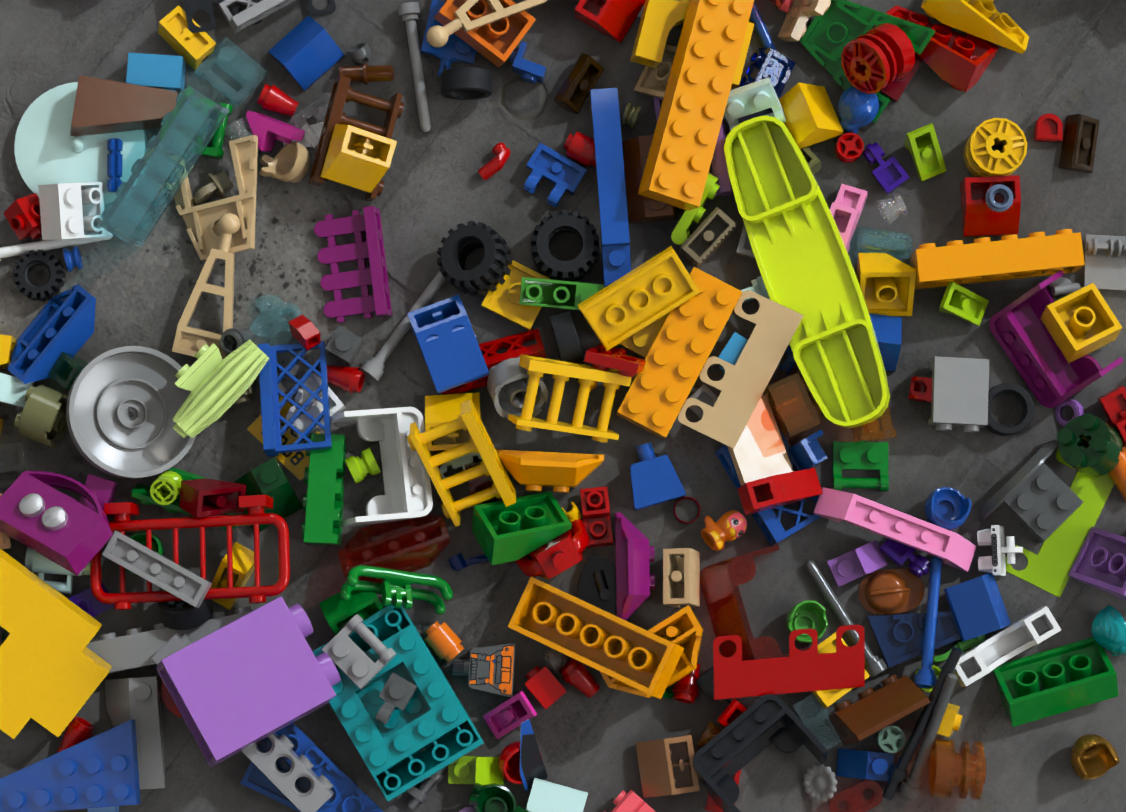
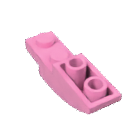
M841 184L836 200L832 202L830 211L846 250L849 252L850 242L868 197V191Z

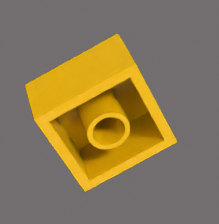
M1094 283L1047 305L1040 318L1068 363L1115 341L1123 328Z

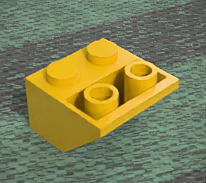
M335 124L320 177L371 193L390 168L397 141L350 125Z
M480 392L425 396V431L457 419L458 415L461 414V403L470 399L482 421ZM460 429L430 441L426 445L429 451L449 450L469 442L471 435L468 430Z

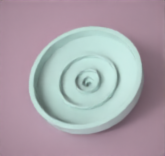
M78 82L54 87L39 96L28 107L17 127L14 153L20 175L30 190L36 193L38 197V185L103 182L104 205L106 209L123 199L134 188L141 177L147 157L145 130L70 136ZM112 138L121 139L123 142V148L120 151V154H122V177H120V180H122V191L118 193L108 192L107 180H109V177H107V154H109L107 141Z

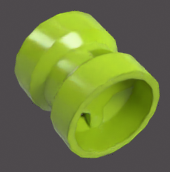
M370 447L361 452V457L350 456L345 459L356 484L364 481V478L368 476L367 473L373 476L381 473Z
M173 471L161 473L151 485L150 494L152 499L161 505L171 504L180 494L181 481H183L181 476Z

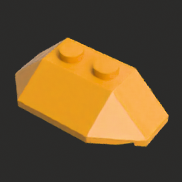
M496 449L506 471L520 486H525V491L540 492L542 487H553V492L569 493V488H576L604 462V455Z
M687 605L648 630L684 648L667 687L697 668L703 629L691 607ZM600 672L609 688L646 698L653 697Z

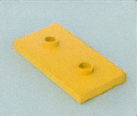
M670 246L577 306L606 351L696 296L700 291L676 252Z

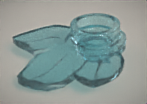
M264 295L256 298V306L262 314L253 321L250 330L260 337H270L271 346L286 345L291 340L292 334L288 322L284 320V316L286 313L291 312L294 314V318L302 315L300 308L292 303L284 304L278 296Z

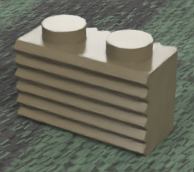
M716 207L680 246L679 252L696 268H701L705 260H708L709 256H712V253L716 251V248H719L720 244H723V241L727 239V236L734 232L735 222Z

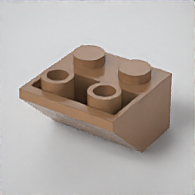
M692 735L635 742L643 798L700 791L698 775L693 768L694 748Z

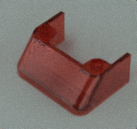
M778 544L709 565L700 573V586L715 637L740 636L742 639V661L789 657V652L781 653L779 644L774 638L769 636L753 638L738 585L753 579L756 573L753 558L777 552L780 550ZM730 640L722 642L719 646L721 656H733L736 652V644ZM809 646L800 648L798 650L805 651L809 649Z

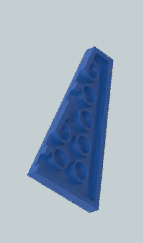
M129 720L1 778L0 812H49L141 804L135 720Z
M294 723L275 732L279 737L284 734L294 744L292 750L299 757L303 754L312 762L314 767L311 769L318 777L323 774L333 784L331 790L334 794L316 812H384ZM266 737L261 740L258 747L262 751H269L272 748V742ZM282 756L277 759V766L280 770L289 771L291 769L292 763L288 757ZM251 761L240 784L301 812ZM299 777L297 779L296 785L299 790L308 791L311 789V781L307 777Z

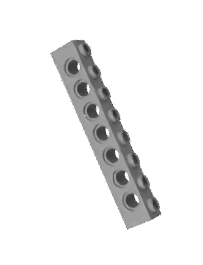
M179 633L175 634L151 659L158 665L162 659L194 643V641L186 634L183 636ZM276 733L267 736L272 742V748L269 751L260 750L257 742L242 750L301 812H316L334 794L331 790L333 784L323 774L319 777L311 769L314 767L312 762L303 754L299 757L292 750L294 744L284 734L280 737ZM285 756L291 760L292 767L289 771H282L278 768L277 759L279 757ZM299 777H307L311 781V789L308 791L299 790L296 785L297 779Z

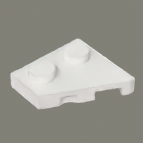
M315 373L304 383L313 392L322 384L321 378ZM328 386L331 417L339 414L346 407ZM301 388L295 396V402L301 407L311 395ZM321 392L318 396H319L321 399H323V398H322V392ZM315 399L305 411L316 419L323 411V405ZM292 406L285 419L289 421L298 409ZM302 413L292 425L303 433L312 421ZM324 418L320 421V423L323 424V425H324ZM316 426L307 437L310 438L311 433H316L321 428Z

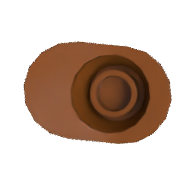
M908 569L882 570L870 573L862 580L858 596L863 607L873 614L903 613L915 609L921 603L925 587L922 579L913 575Z

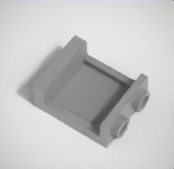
M937 356L930 359L929 371H932L931 418L928 419V425L935 426V430L951 431L952 427H963V432H979V428L987 426L989 359Z

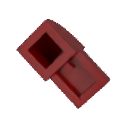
M1120 385L1097 399L1109 420L1107 421L1108 425L1118 432L1123 445L1126 447V389Z

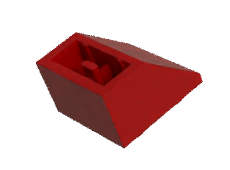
M580 0L574 9V17L621 44L643 8L645 0Z
M1020 175L964 178L960 183L963 237L1018 235L1021 210ZM997 184L1007 186L1013 193L1012 205L1003 212L991 210L985 201L986 192L990 187ZM996 194L994 196V200L997 203L1003 202L1002 195Z

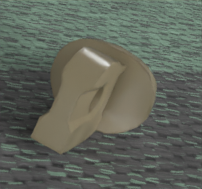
M220 170L214 175L211 173L207 174L209 184L199 189L192 198L196 206L213 195L224 199L226 197L225 193L234 188L232 181L224 170Z

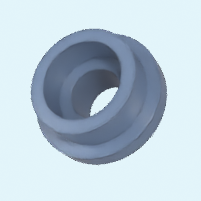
M994 185L986 192V204L995 212L1006 211L1013 203V193L1005 185ZM996 194L1003 196L1004 200L1002 203H997L994 200Z

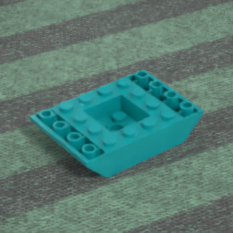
M393 603L365 619L362 623L388 649L392 648L397 653L396 656L362 690L334 663L341 682L332 686L336 696L329 702L388 802L484 744L474 723L402 605L400 608L393 607ZM355 631L349 636L374 663L380 658ZM326 644L313 651L315 657L324 653L322 648ZM393 672L416 685L417 689L405 710H394L388 723L384 724L375 718L385 703L378 696Z

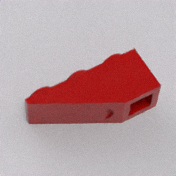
M815 468L762 478L745 483L737 489L745 516L823 494Z

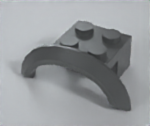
M1044 444L1006 484L980 507L979 521L982 522L1004 502L1022 520L1020 524L1039 543L1044 542L1084 503L1044 463L1058 446L1056 444Z

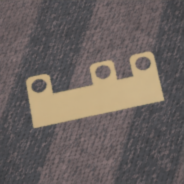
M750 290L742 293L734 311L736 315L755 323L756 326L736 364L732 365L718 357L712 356L708 358L700 373L702 382L721 390L714 406L712 407L695 398H688L678 415L680 423L733 449L736 447L804 316ZM755 298L758 300L760 307L755 314L749 315L742 310V303L745 299ZM713 364H720L724 367L725 375L719 381H713L707 375L708 368ZM692 405H697L703 410L702 419L695 423L688 421L685 415L687 408Z

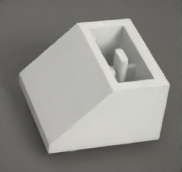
M103 182L38 185L42 240L107 237Z

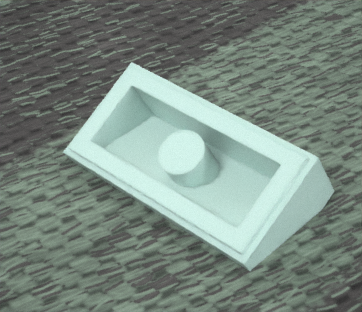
M534 778L526 810L529 812H583L588 792Z

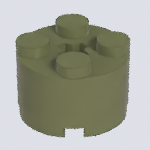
M44 385L29 387L25 395L26 404L23 411L17 414L14 426L19 428L20 435L45 446L55 448L57 445L54 442L57 439L63 440L68 431L66 420L68 395Z

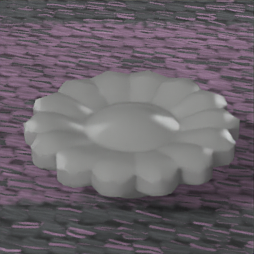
M813 764L812 767L807 768V773L803 775V785L810 799H815L816 802H826L828 799L833 798V793L837 791V780L835 779V773L831 772V768L825 767L824 764Z

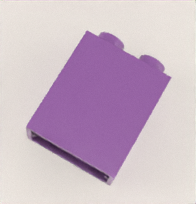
M281 596L162 659L158 664L156 670L210 768L328 704L336 696L332 686L341 682L337 668L327 653L324 652L317 657L314 656L305 639L306 636L313 633V627L306 612L298 603L288 608Z

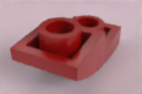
M607 486L580 489L583 524L590 539L587 548L613 545Z

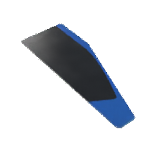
M529 719L521 723L519 773L525 791L532 788L534 778L541 780L548 778Z

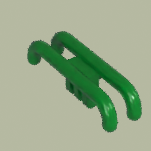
M358 565L348 572L347 582L342 585L340 590V598L343 601L350 600L352 591L373 592L382 595L383 606H390L391 600H393V607L400 608L403 600L404 609L412 608V599L424 600L434 606L436 614L442 615L445 612V605L439 595L429 590L412 588L411 584L435 587L439 589L443 599L446 601H450L453 598V592L445 580L434 575ZM365 576L383 580L381 583L358 580V577Z

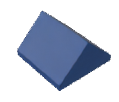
M309 15L268 51L304 91L345 56L327 31Z
M869 313L885 370L896 371L902 341V317Z
M988 573L944 589L962 642L1002 629L1011 624L993 573Z

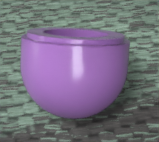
M1066 399L1056 406L1055 417L1059 424L1065 426L1069 422V420L1064 419L1062 416V410L1067 405L1071 406L1074 411L1072 419L1084 415L1083 406L1078 401Z

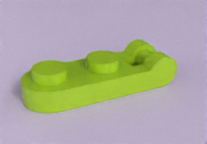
M709 173L707 176L700 207L689 211L685 210L673 230L671 239L675 244L681 245L690 237L689 228L693 222L698 224L706 211L703 205L708 198L713 200L720 186L716 184L718 178Z

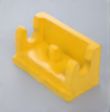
M179 5L159 21L158 34L180 56H183L185 61L195 71L201 67L202 60L206 56L210 58L213 55L216 42L206 32H191L188 28L186 13ZM192 19L193 23H194L196 26L200 27V26Z

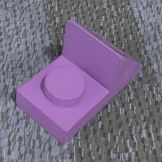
M877 540L826 562L837 587L888 565L883 552L879 550L880 546Z

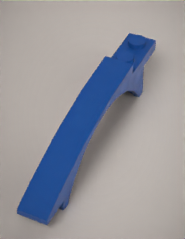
M617 88L590 89L604 287L631 271L627 198Z

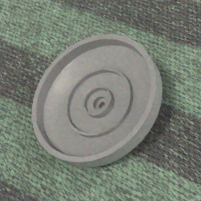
M142 346L118 347L104 352L90 361L75 378L66 404L68 430L80 454L100 471L123 479L152 477L176 465L187 454L196 436L191 438L189 435L183 438L172 428L176 424L172 420L191 393V391L179 388L174 384L178 380L175 375L182 367L166 354Z

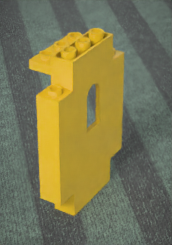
M0 549V626L10 633L0 646V730L15 739L29 719L32 718L56 737H59L112 668L109 663L86 647L99 631L102 624Z

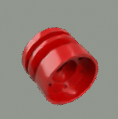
M884 23L879 24L845 45L841 54V64L845 76L856 89L867 94H873L912 71L915 64V51L911 40L903 30L896 25Z

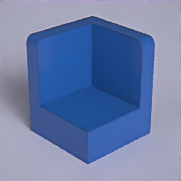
M822 430L815 432L788 449L800 470L810 469L828 458L817 441V438L824 434Z

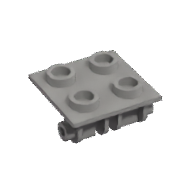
M1086 234L1084 287L1094 283L1097 289L1126 291V236Z

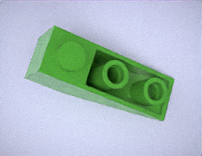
M522 277L519 304L580 310L577 306L579 303L605 287L601 283Z

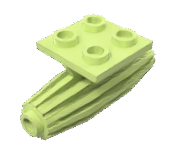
M250 339L224 359H222L220 351L214 343L210 347L205 344L194 355L198 360L191 367L185 364L177 372L175 377L178 380L174 384L179 388L191 391L172 419L176 423L172 428L183 438L187 435L191 438L195 437L218 420L252 385L270 359Z

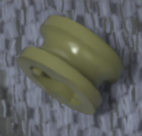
M628 102L621 125L628 124L631 129H634L641 106L633 107L632 103Z

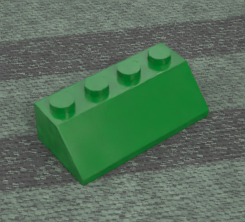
M1093 637L1006 662L992 670L1004 710L1012 727L1119 696L1116 671L1104 648Z

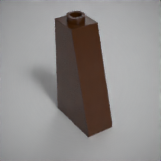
M79 75L70 136L76 137L172 127L174 117H180L182 102L177 101L178 92Z

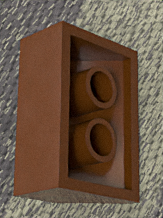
M654 135L638 136L622 142L628 224L677 219L675 206L638 194Z
M893 674L880 681L882 687L875 691L872 687H869L857 694L858 700L850 703L848 699L834 706L836 712L830 714L829 718L843 745L861 741L930 703L929 698L907 675L897 678Z

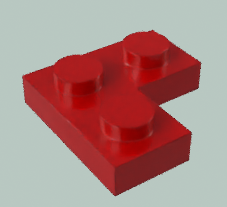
M599 344L586 350L584 362L592 363V367L598 370L612 368L618 370L620 375L634 377V374L637 375L644 371L646 360L626 355L627 350L617 347L606 351L604 346Z

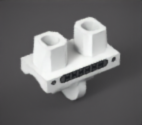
M991 525V529L977 531L978 546H992V556L978 558V570L993 573L995 576H1006L1005 554H1007V564H1015V553H1023V547H1015V536H1006L1007 547H1005L1004 526Z

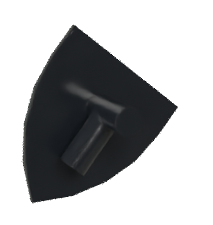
M592 553L585 563L579 579L578 598L611 614L616 613V567L608 560Z

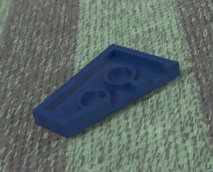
M952 611L937 612L934 649L961 639ZM926 613L867 616L888 668L922 655Z

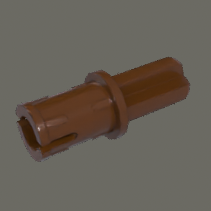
M364 63L363 66H340L339 76L351 78L350 82H364L365 85H368V82L392 81L394 69L392 65L368 66L367 63Z

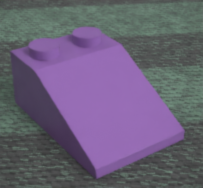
M1091 527L1068 576L1126 601V537Z

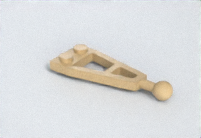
M467 0L454 13L456 19L443 27L439 25L431 27L427 32L426 38L431 46L439 48L447 43L448 37L461 28L466 33L542 5L548 0H526L507 8H503L499 0H486L494 13L470 21L466 12L479 0Z
M233 213L223 214L218 221L219 229L222 232L218 249L212 248L178 323L172 352L195 357L194 355L205 344L210 347L214 343L218 347L222 359L229 355L220 346L222 334L189 327L188 324L204 291L224 296L223 332L233 328L235 253L229 252L232 235L240 228V220ZM217 258L225 260V287L207 283Z

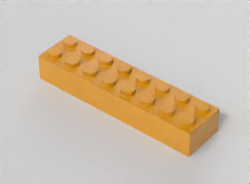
M754 0L689 1L641 180L639 195L687 211L700 207Z

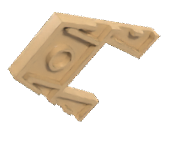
M257 135L229 141L239 195L197 206L193 204L184 155L178 154L155 160L156 166L160 168L164 176L163 181L177 204L175 207L188 228L186 230L201 261L207 260L212 248L218 249L222 233L219 229L218 221L225 213H233L240 220L239 230L232 235L229 252L239 253L255 249Z

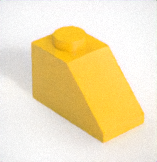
M235 542L232 546L233 587H244L254 570V552ZM227 554L222 559L210 588H227ZM237 598L212 600L231 610Z

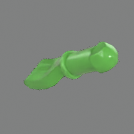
M984 634L963 642L962 640L956 641V645L953 647L962 650L964 653L966 650L984 642L986 636ZM953 647L941 655L933 656V662L947 660Z

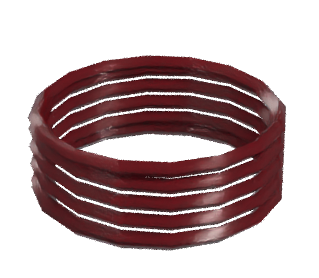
M692 497L678 499L673 508L675 518L684 524L695 522L701 512L698 501ZM690 499L697 504L698 515L694 520L685 522L677 517L675 508L679 501Z

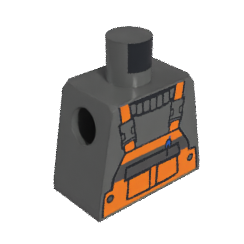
M516 644L471 648L470 660L453 659V675L469 676L468 688L513 697Z

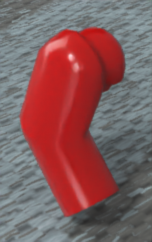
M500 142L492 148V152L496 157L478 169L480 176L484 180H488L500 171L509 159L511 152L504 143Z

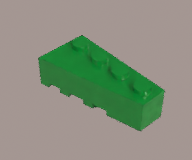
M311 433V441H325V434ZM331 434L332 448L306 451V456H310L309 467H305L304 483L308 484L307 495L303 497V511H306L305 522L302 523V539H304V543L307 545H342L341 521H343L347 438L343 434Z

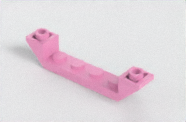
M822 487L823 494L819 495L813 514L837 523L841 521L850 523L941 558L942 563L968 572L977 546L959 534L856 494Z

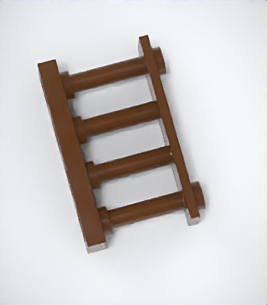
M341 75L334 80L308 184L320 186L325 181H328V179L320 176L335 124L350 125L391 139L396 119L400 118L403 112L404 103L401 102L403 94L396 93L391 96L390 101L354 91L349 86L351 78ZM353 101L386 111L387 115L384 126L380 127L347 117L346 113H343L345 102ZM383 180L379 181L371 193H366V201L375 200L377 196L381 195L384 187Z

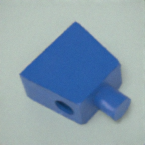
M652 443L637 446L636 451L640 462L629 466L634 510L685 497V490L668 455L655 457Z

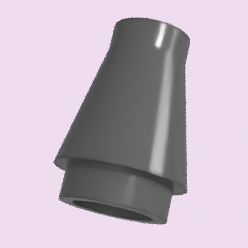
M227 329L220 338V346L225 353L230 354L249 339L254 342L255 334L250 329Z

